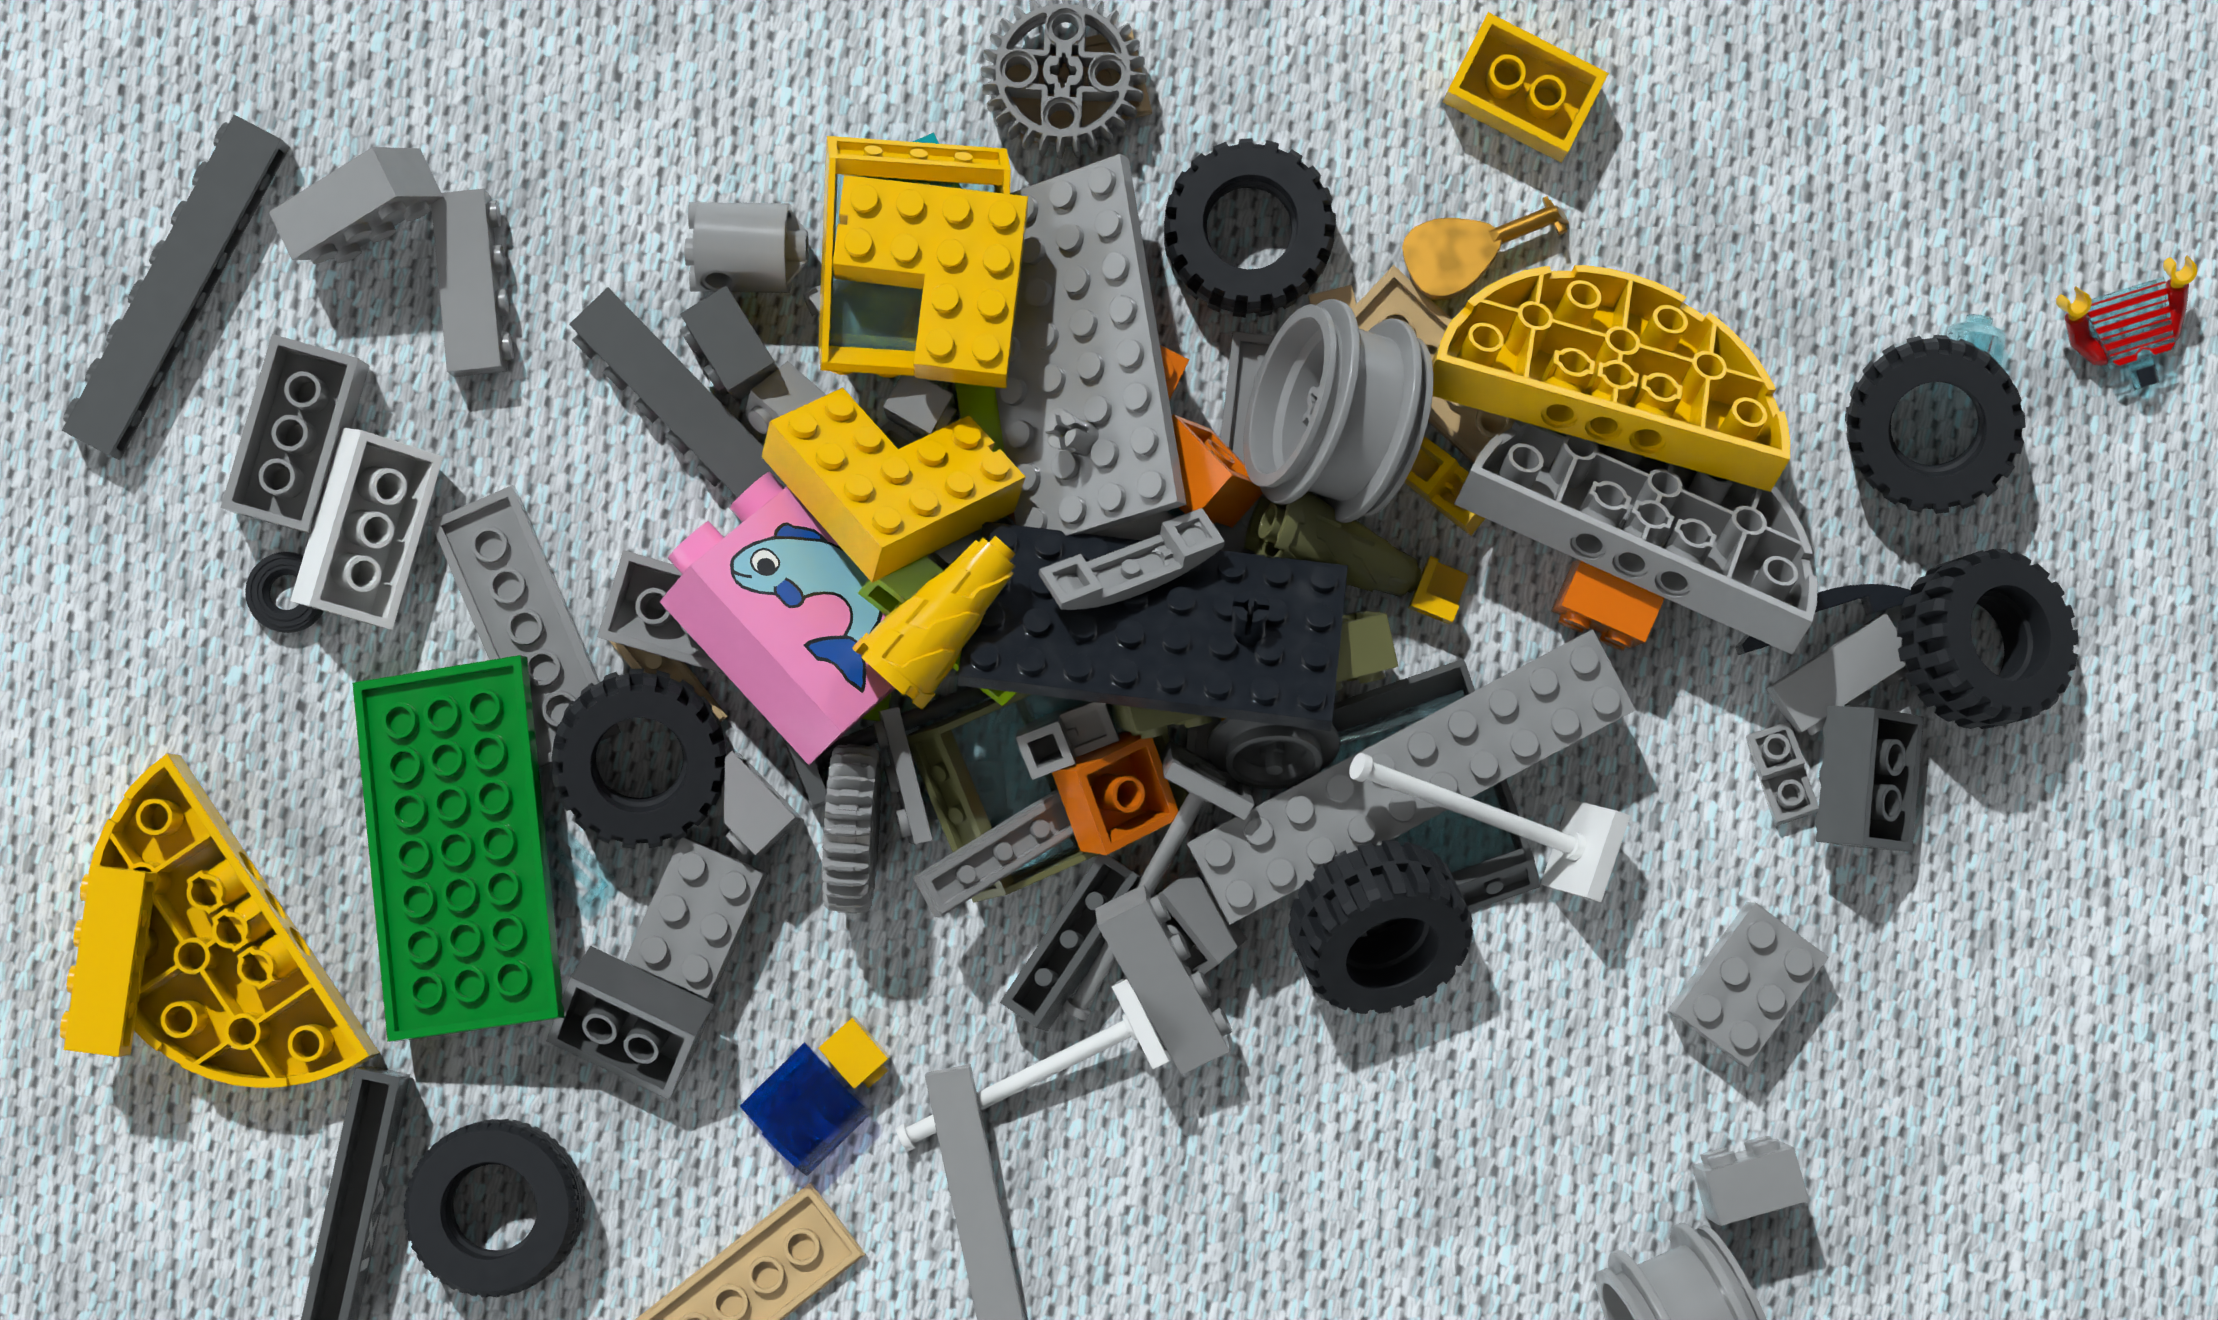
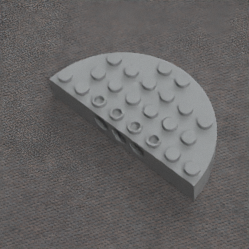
M1516 420L1512 428L1501 435L1497 434L1480 452L1454 505L1790 654L1794 653L1813 622L1817 606L1818 581L1817 576L1813 575L1810 558L1813 554L1812 548L1796 513L1775 485L1771 492Z

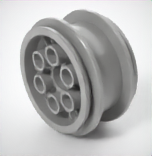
M1328 299L1317 305L1309 304L1296 310L1285 321L1270 344L1258 371L1250 396L1243 440L1245 468L1250 480L1255 485L1260 486L1263 495L1268 500L1281 505L1290 504L1298 500L1307 491L1315 493L1335 509L1336 521L1342 523L1352 522L1360 517H1370L1381 511L1394 498L1405 482L1416 460L1427 428L1433 395V366L1426 344L1417 338L1416 333L1408 323L1399 319L1390 318L1383 320L1369 331L1359 329L1354 312L1345 302L1340 300Z
M1686 1223L1674 1225L1670 1232L1671 1250L1638 1265L1626 1252L1622 1250L1614 1251L1609 1255L1608 1269H1602L1596 1274V1287L1605 1320H1767L1737 1260L1720 1236L1705 1225L1695 1230Z

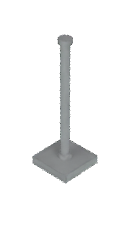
M1170 740L1161 754L1164 778L1185 788L1189 794L1135 887L1137 888L1144 884L1150 896L1154 893L1205 802H1211L1246 820L1254 806L1250 786L1236 781L1229 773L1218 770L1210 761ZM1106 940L1074 997L1067 998L1063 1005L1066 1012L1080 1020H1087L1091 1013L1088 1007L1116 959Z

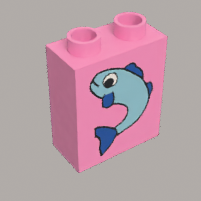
M769 471L747 488L729 507L742 522L733 531L723 537L707 521L672 551L668 559L682 575L661 599L660 603L804 761L810 765L895 689L866 663L860 654L852 649L858 640L866 633L869 634L886 615L858 594L859 590L868 580L865 574L787 486L784 488Z

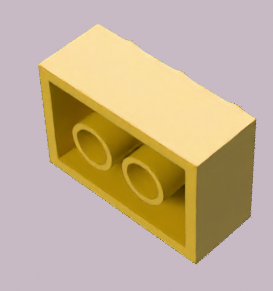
M1488 12L1444 97L1443 103L1562 163L1609 73Z

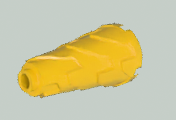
M996 536L990 542L984 538L979 542L975 540L942 573L929 580L910 599L890 612L869 634L866 633L861 637L852 649L860 654L866 663L903 695L907 694L913 700L912 703L923 709L934 697L935 689L950 672L962 648L979 627L988 607L1014 574L1012 570L1016 566L1010 560L1016 554Z

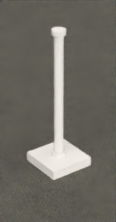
M1358 753L1354 757L1349 771L1350 777L1353 780L1364 782L1366 779L1553 848L1541 885L1597 902H1602L1630 819V815L1617 810L1569 799L1558 831L1373 762L1371 756L1364 753Z
M1124 977L1112 986L1125 1013L1122 1015L1123 1021L977 1092L980 1110L990 1107L1129 1037H1132L1134 1040L1138 1039L1152 1069L1169 1062L1172 1058L1129 981ZM933 1114L910 1126L904 1123L896 1127L898 1138L907 1152L915 1149L917 1142L937 1133Z

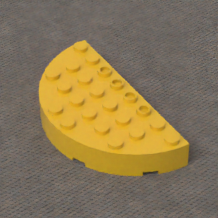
M1574 265L1572 271H1551L1550 266H1544L1506 276L1486 286L1467 301L1465 307L1449 323L1432 360L1433 397L1771 492L1790 460V435L1785 411H1779L1773 396L1776 388L1763 365L1750 348L1715 315L1709 312L1704 316L1685 304L1686 296L1655 281L1631 273L1596 266Z
M175 754L164 755L151 765L123 795L125 797L118 805L111 819H108L103 827L90 866H109L157 873L134 1031L153 1049L162 1052L188 1071L211 1080L254 1088L286 1087L317 1081L343 1073L380 1054L182 756Z

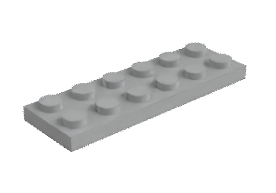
M511 485L435 518L430 523L489 660L517 655L526 656L528 659L539 768L552 763L554 738L558 724H560L564 716V711L571 701H575L581 695V690L591 683L596 685L599 683V680L515 486ZM617 723L607 730L600 742L621 733Z

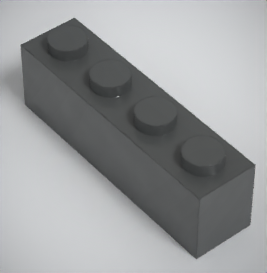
M1099 854L1000 1003L1034 1027L1049 1031L1063 1010V1005L1067 998H1071L1105 942L1097 926L1095 908L1135 889L1142 876L1114 857Z

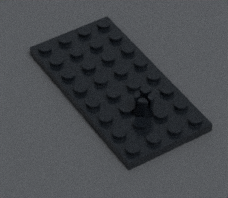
M985 522L982 525L980 540L984 538L990 542L994 536L999 538L1016 554L1010 560L1016 567L1012 570L1014 573L986 610L979 627L962 648L957 685L1331 731L1347 565L1279 557L1267 558L1265 555L1219 550L1213 556L1183 575L1143 594L1104 606L1067 610L1059 607L1039 576V569L1081 554L1085 561L1088 562L1142 540L1093 534L1066 536L1060 530Z

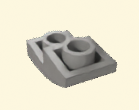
M1788 721L1747 735L1746 740L1775 827L1817 813L1819 805L1805 772V760L1790 722Z

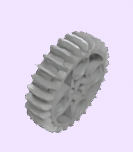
M1029 0L1030 12L1027 14L1018 6H1015L1013 8L1016 19L1014 24L1005 18L1000 20V26L1006 34L1002 36L992 32L990 35V41L998 47L997 50L985 49L983 52L985 60L993 63V65L982 66L981 76L993 79V81L982 84V92L984 95H996V97L987 102V109L990 112L1002 110L995 119L996 125L1001 127L1010 122L1012 125L1007 133L1008 138L1013 140L1020 133L1024 134L1022 146L1025 150H1028L1034 141L1039 142V153L1041 156H1045L1049 145L1055 146L1058 159L1063 158L1065 147L1072 146L1075 157L1079 158L1081 155V144L1085 143L1088 144L1093 153H1096L1098 151L1097 138L1100 136L1108 144H1112L1113 135L1110 129L1113 126L1123 133L1127 130V125L1121 116L1124 114L1135 118L1137 115L1136 108L1129 101L1141 102L1143 100V91L1134 88L1133 85L1146 83L1145 73L1134 71V69L1145 65V58L1143 56L1131 55L1139 49V39L1125 40L1131 33L1130 24L1127 23L1116 28L1119 13L1115 10L1107 18L1104 17V2L1102 0L1094 6L1093 10L1088 8L1087 0H1079L1078 5L1071 4V0H1062V4H1055V0H1046V6L1039 7L1036 0ZM1060 23H1072L1078 29L1077 34L1069 40L1057 38L1053 30ZM1045 24L1044 50L1014 49L1028 32ZM1087 25L1095 29L1106 38L1115 53L1085 52V26ZM1066 63L1070 76H1068L1064 88H1061L1057 75L1060 72V68H1062V64ZM1018 64L1025 65L1031 71L1027 80L1017 83L1008 79L1006 74L1010 67ZM1038 65H1044V84H1038ZM1083 66L1089 67V86H1083ZM1111 68L1116 70L1121 78L1113 86H1103L1096 80V75L1099 71ZM1011 97L1041 99L1042 125L1032 122L1022 114ZM1083 101H1113L1100 118L1087 126L1081 127ZM1064 110L1072 114L1074 118L1072 124L1064 129L1053 127L1049 122V118L1056 111Z
M857 744L838 745L834 748L832 757H830L827 793L825 795L826 804L822 846V892L824 906L829 911L855 914L857 912L866 913L872 906L878 861L882 782L880 752L876 747Z

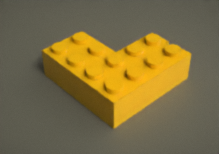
M844 175L839 210L840 224L837 225L833 256L835 279L923 289L914 357L915 378L997 388L1007 387L1028 214V196Z
M843 387L771 420L761 456L872 583L981 529L985 522H995L1015 512L1026 478L1001 449L992 452L994 441L970 415L898 449Z

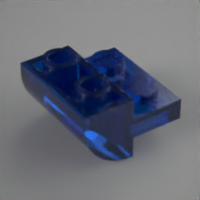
M805 1042L740 1105L742 1110L763 1132L762 1135L806 1176L872 1113L845 1081L840 1079Z

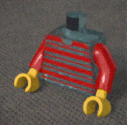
M2186 255L2184 267L2176 272V262L2169 257L2163 263L2164 271L2171 278L2167 282H2165L2164 277L2093 299H2091L2089 294L2076 286L2074 287L2076 298L2072 304L2067 297L2060 294L2056 298V304L2066 312L2064 319L2070 346L2092 365L2101 366L2104 372L2126 366L2134 391L2160 383L2153 357L2173 350L2175 342L2180 337L2187 310L2189 283L2197 276V265Z

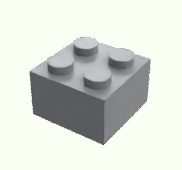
M1771 1136L1748 1140L1744 1142L1746 1150L1736 1153L1734 1151L1728 1152L1727 1148L1705 1152L1700 1155L1701 1163L1691 1165L1706 1218L1720 1226L1809 1201L1794 1147L1780 1142L1779 1139L1771 1140Z

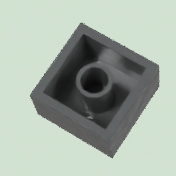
M727 286L722 287L680 314L686 323V326L680 329L681 334L699 359L706 355L710 364L703 369L722 397L730 393L736 401L741 400L750 394L751 389L779 368Z

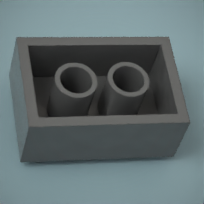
M1827 707V719L1823 725V736L1825 739L1823 764L1819 771V781L1821 784L1819 809L1815 816L1816 842L1868 849L1913 851L1923 716L1871 707Z
M590 946L572 973L561 1000L565 1018L554 1019L546 1042L670 1100L687 1071L714 1004Z

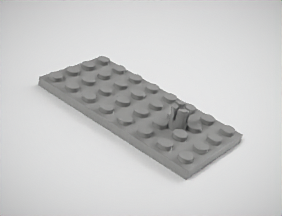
M1117 154L1010 193L1012 195L1028 196V214L1007 387H995L1005 455L1026 477L1014 512L1016 525L1060 530L1065 536L1091 534L1186 505L1129 158L1122 154Z

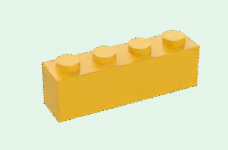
M90 866L89 874L84 875L80 887V899L85 901L83 919L77 921L73 935V943L75 947H78L76 965H72L69 969L66 984L67 992L72 993L69 1011L64 1012L60 1023V1037L65 1039L63 1050L113 1057L131 1055L157 873L109 866Z

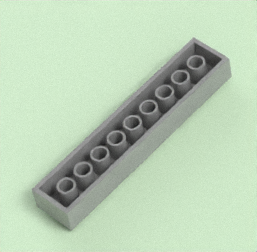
M1592 629L1358 753L1371 756L1373 762L1471 798L1636 711ZM1356 753L1252 808L1246 820L1237 816L1189 841L1186 845L1227 923L1230 925L1299 889L1306 880L1311 881L1314 878L1313 873L1323 863L1329 865L1335 861V855L1345 850L1347 854L1358 850V845L1369 842L1374 846L1381 845L1382 840H1391L1448 809L1367 779L1364 782L1351 779L1349 771L1354 757L1358 754Z

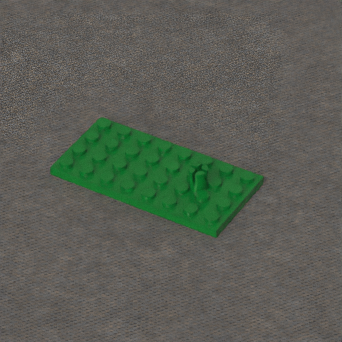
M517 655L353 682L387 1042L565 1018L564 1007L561 1002L563 993L527 657Z

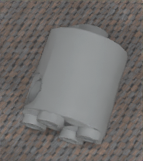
M689 202L688 226L689 229H694L693 238L685 239L684 256L685 265L690 266L689 286L691 292H716L722 287L727 286L731 292L790 293L792 279L804 266H808L809 237L808 231L794 215L789 203Z

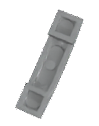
M1203 508L1163 522L1159 535L1088 562L1085 561L1081 554L1039 569V576L1061 609L1094 608L1143 594L1183 575L1224 547L1225 541Z

